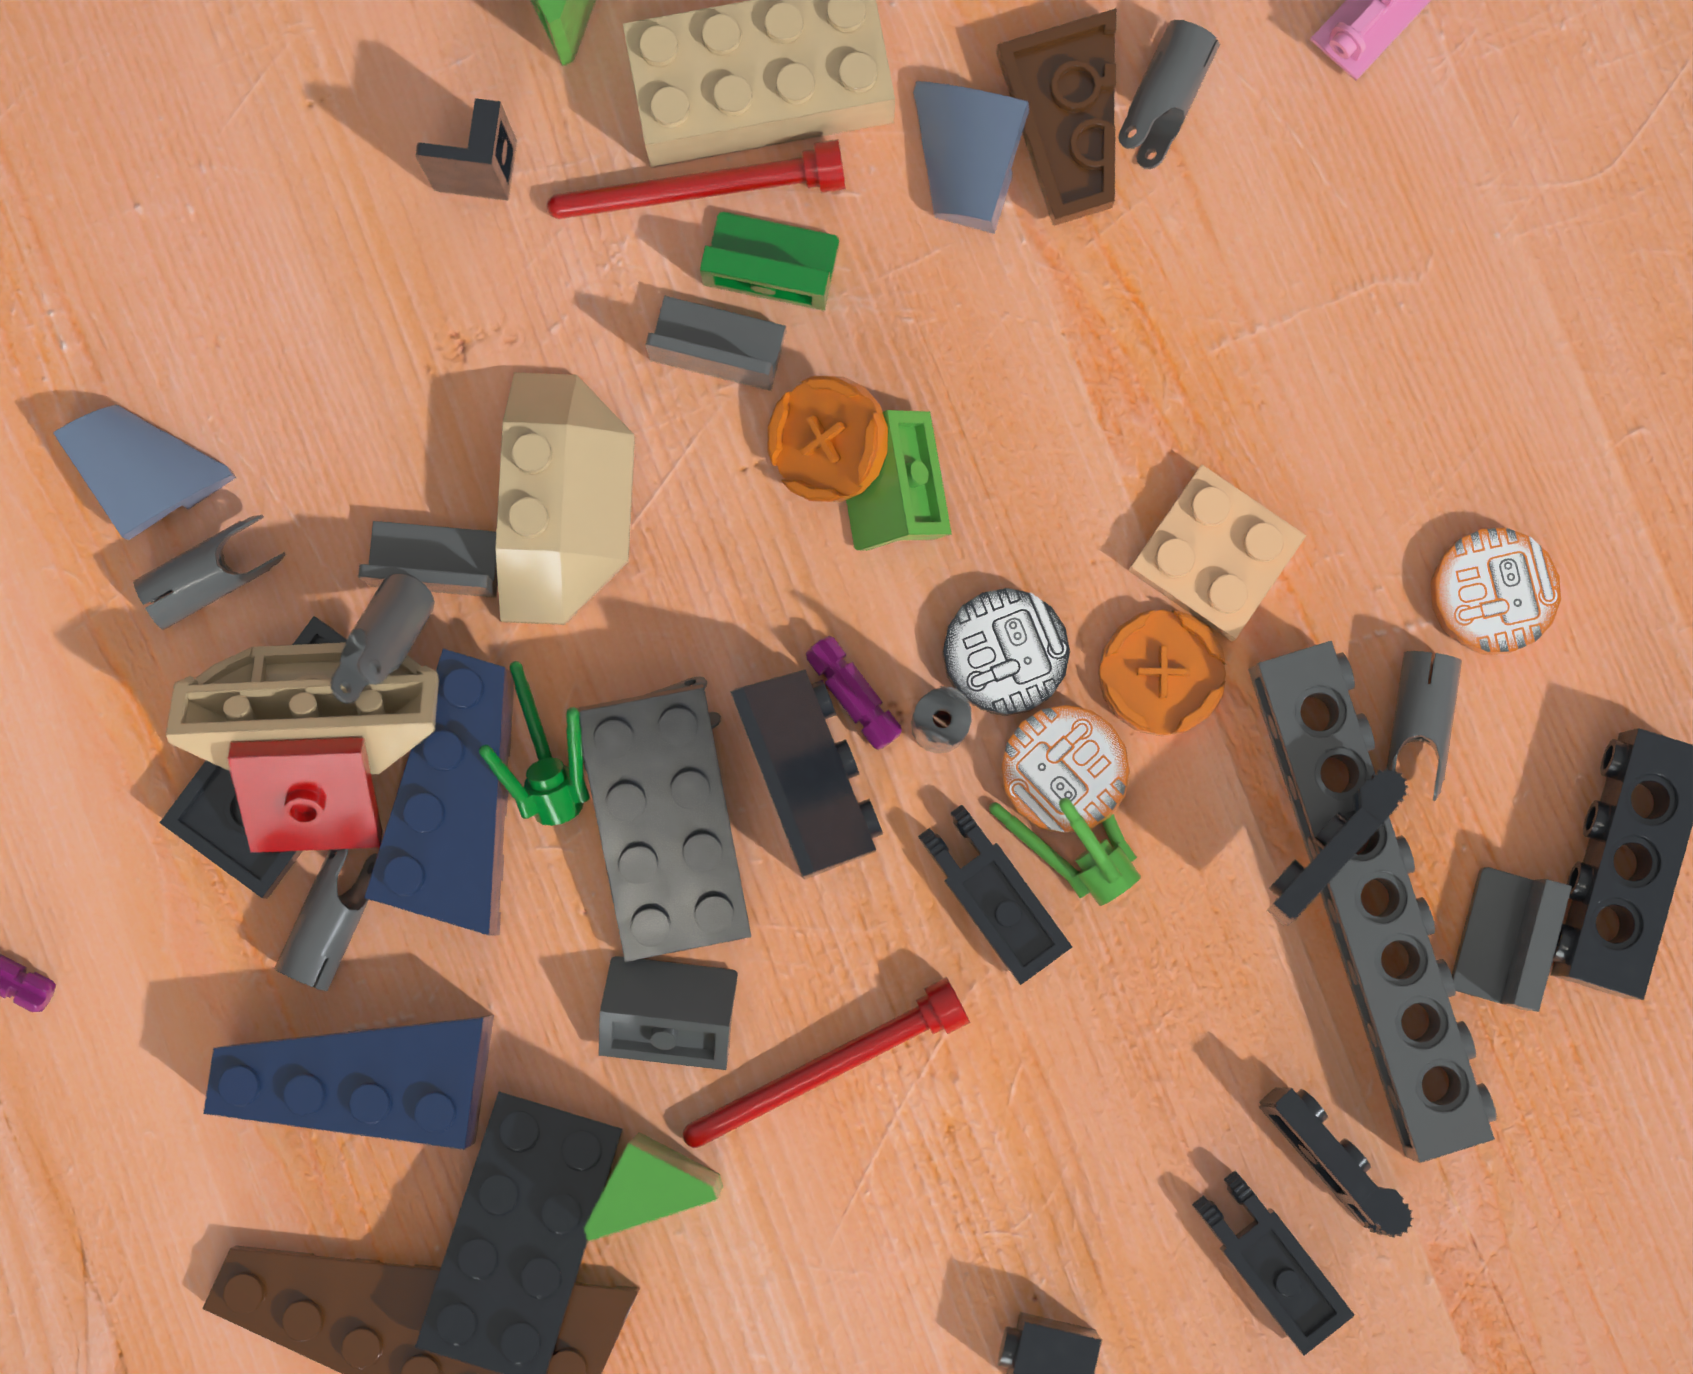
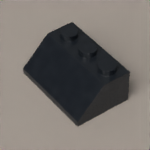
M805 669L731 691L802 877L808 879L876 852L872 839L883 835L870 799L858 803L849 782L850 778L860 774L847 740L844 739L834 743L827 726L826 719L836 716V712L823 680L811 684Z

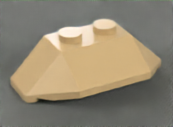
M514 372L502 423L495 548L501 622L565 625L578 613L577 611L595 596L629 562L635 435L577 375Z
M346 643L251 647L214 664L196 678L189 676L174 683L166 737L170 744L229 771L227 757L231 742L364 737L371 774H380L434 732L439 682L437 671L426 665H419L407 655L402 665L389 673L382 683L365 686L356 701L344 703L333 694L330 681L340 664V656ZM340 684L341 689L347 693L346 688Z

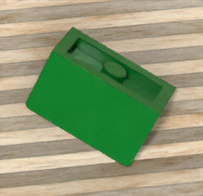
M721 212L717 216L711 246L705 245L700 266L703 286L825 311L839 248V238L836 235Z

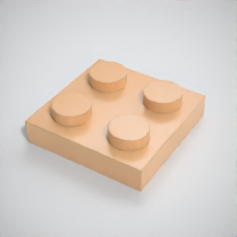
M1201 465L1128 571L1230 641H1234L1299 548L1306 535L1210 469Z

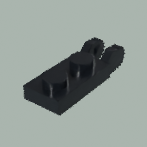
M1386 768L1384 771L1379 769L1377 774H1373L1371 776L1372 780L1368 779L1353 795L1354 815L1348 820L1343 814L1338 812L1312 840L1322 849L1305 868L1298 861L1294 860L1268 888L1278 898L1267 911L1281 924L1290 925L1396 810L1398 802L1402 803L1404 801L1403 797L1407 795L1406 789L1408 786L1405 784L1406 779H1403L1401 776L1402 773L1395 772V769L1388 770Z
M960 805L950 813L954 819L953 823L960 834L967 838L980 854L960 869L948 853L949 848L938 834L929 828L918 837L939 868L947 876L944 882L1018 984L1022 985L1070 950L1072 945L998 843L992 845L964 806Z
M1275 1087L1259 1102L1261 1104L1259 1108L1341 1203L1349 1209L1359 1222L1365 1224L1364 1228H1369L1372 1233L1389 1235V1237H1395V1235L1402 1236L1404 1232L1408 1233L1407 1229L1412 1227L1410 1223L1414 1219L1411 1217V1212L1413 1211L1409 1210V1204L1403 1203L1404 1198L1396 1189L1377 1187L1366 1174L1371 1168L1369 1161L1347 1139L1343 1138L1338 1142L1323 1124L1328 1119L1327 1113L1308 1092L1300 1089L1296 1093L1292 1088Z
M1233 1171L1224 1178L1227 1190L1239 1205H1243L1254 1218L1252 1223L1235 1235L1224 1221V1215L1213 1201L1207 1200L1203 1195L1192 1205L1223 1244L1220 1247L1221 1251L1299 1352L1305 1356L1354 1317L1355 1314L1276 1212L1271 1208L1267 1210L1243 1178L1236 1171Z

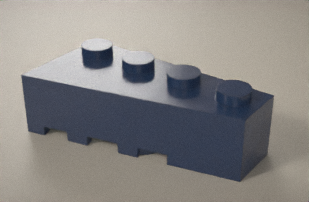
M443 649L436 669L439 682L435 730L410 751L364 898L485 935H500L501 912H499L501 881H503L504 821L505 816H507L508 791H506L507 789L482 758L479 749L482 745H489L508 767L511 746L514 681L511 672L503 666Z
M494 1015L240 1043L213 1048L203 1114L466 1149L476 1142Z

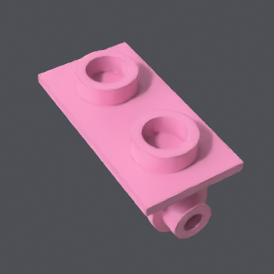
M1346 0L1310 40L1353 79L1357 80L1431 0Z

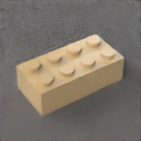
M749 0L623 23L644 142L651 167L894 123L895 95L876 0Z

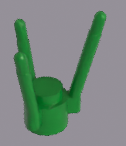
M514 661L510 664L509 668L538 761L527 769V778L524 786H522L489 745H482L479 753L515 799L522 818L528 819L535 816L538 823L548 826L563 824L576 817L583 809L584 802L590 799L584 781L580 714L575 707L569 708L566 712L568 767L560 759L552 757L523 667L520 662Z

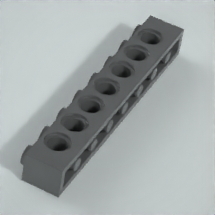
M1332 640L1257 663L1248 669L1310 862L1322 850L1312 840L1338 812L1347 819L1354 815L1353 795L1368 779L1372 780L1371 776L1375 774L1368 751L1375 748L1373 733L1366 716L1363 713L1357 715L1355 713L1348 690L1355 688L1353 672L1346 655L1343 652L1336 654ZM1307 697L1321 700L1329 710V723L1323 731L1310 729L1301 718V706ZM1329 757L1342 761L1348 769L1349 782L1341 793L1329 790L1322 782L1321 767ZM1388 817L1369 838L1365 850L1358 855L1355 854L1320 894L1405 1156L1422 1163L1495 1140L1489 1122L1496 1121L1497 1116L1487 1087L1484 1083L1476 1084L1469 1062L1470 1059L1476 1058V1050L1471 1033L1464 1021L1456 1022L1449 1001V997L1456 994L1453 977L1444 959L1436 960L1428 937L1435 934L1432 913L1423 897H1415L1408 874L1415 872L1411 849L1404 836H1395L1390 817ZM1372 879L1381 882L1389 895L1387 908L1378 916L1369 914L1361 902L1362 889ZM1393 941L1402 944L1409 956L1407 969L1396 978L1389 976L1381 964V955L1384 948ZM1418 1003L1426 1010L1429 1024L1426 1032L1421 1037L1411 1040L1404 1033L1401 1020L1405 1010L1409 1006ZM1440 1066L1447 1073L1449 1087L1441 1099L1430 1102L1423 1093L1422 1080L1428 1070Z

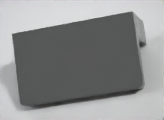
M664 296L655 333H648L645 347L650 361L771 391L787 331L785 325Z
M373 521L369 564H359L358 578L371 587H379L388 576L405 574L424 583L431 592L496 598L498 584L495 550L496 532Z
M1489 867L1481 868L1478 873L1452 972L1455 990L1520 1010L1539 1012L1572 886L1549 879L1532 880Z
M612 957L600 1008L599 1056L726 1070L730 1047L732 1012L737 987V971L646 959L625 962L624 957Z

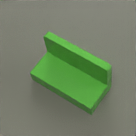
M883 411L888 426V451L879 476L863 493L846 500L854 548L857 551L871 550L899 540H935L952 534L930 412Z

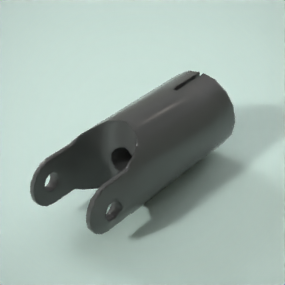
M1172 20L1169 22L1119 132V142L1124 148L1133 149L1141 145L1137 154V162L1144 169H1153L1164 160L1173 140L1181 129L1220 46L1218 39L1211 32L1192 22L1185 20ZM1137 130L1133 137H1128L1130 131ZM1156 152V156L1153 159L1148 160V156L1151 153Z
M263 515L251 516L246 520L233 524L134 580V588L142 604L153 603L145 609L161 629L165 630L268 572L273 566L280 563L286 555L285 552L246 573L234 572L225 564L223 548L229 538L264 518Z
M393 574L384 579L348 636L340 656V664L331 678V690L337 699L344 703H353L358 699L365 686L382 683L389 673L402 665L434 610V598L424 583L405 574ZM340 684L346 688L347 693L341 689Z
M1406 651L1403 655L1387 768L1388 770L1395 769L1397 755L1407 743L1421 741L1430 745L1435 750L1438 760L1433 801H1436L1441 793L1442 783L1445 780L1462 660L1453 656L1435 653L1431 682L1428 684L1432 652Z
M940 686V688L933 689L924 695L916 705L911 721L912 734L916 742L926 751L937 754L947 753L957 748L968 734L972 722L970 701L958 689ZM939 711H945L951 717V724L946 728H939L933 722V715H936Z
M348 849L328 851L274 968L276 971L308 986L328 991L369 899L364 897L378 856L376 853L370 855L366 860L352 888L338 896L337 879L347 857Z

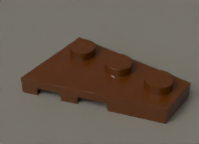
M1116 8L997 45L996 54L1010 97L1028 101L1029 112L1022 133L1053 226L1110 209L1115 202L1114 90L1116 87Z

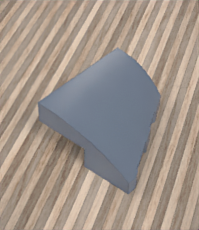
M916 81L913 92L935 218L995 234L1013 176L1011 167L1029 112L1028 101L961 86Z
M117 404L86 414L53 432L121 537L128 541L180 506L190 509L236 478L231 469L226 465L151 425Z

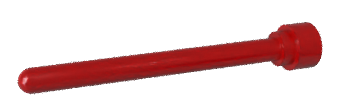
M839 139L814 143L815 149L802 151V158L555 194L547 201V211L555 219H565L807 183L808 189L820 187L821 193L846 190Z
M948 977L924 988L926 995L916 1000L917 1007L689 1123L683 1130L684 1142L689 1147L699 1148L929 1029L933 1035L945 1029L947 1034H950L969 1024L970 1020Z

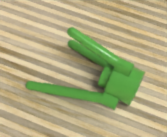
M1069 798L1060 799V809L1087 849L1075 859L1081 868L1080 871H1077L999 803L993 802L990 804V813L1064 877L1079 898L1090 893L1098 905L1102 906L1123 894L1141 878V875L1131 863L1137 856L1125 841L1114 814L1102 822L1109 841L1106 838L1098 841Z

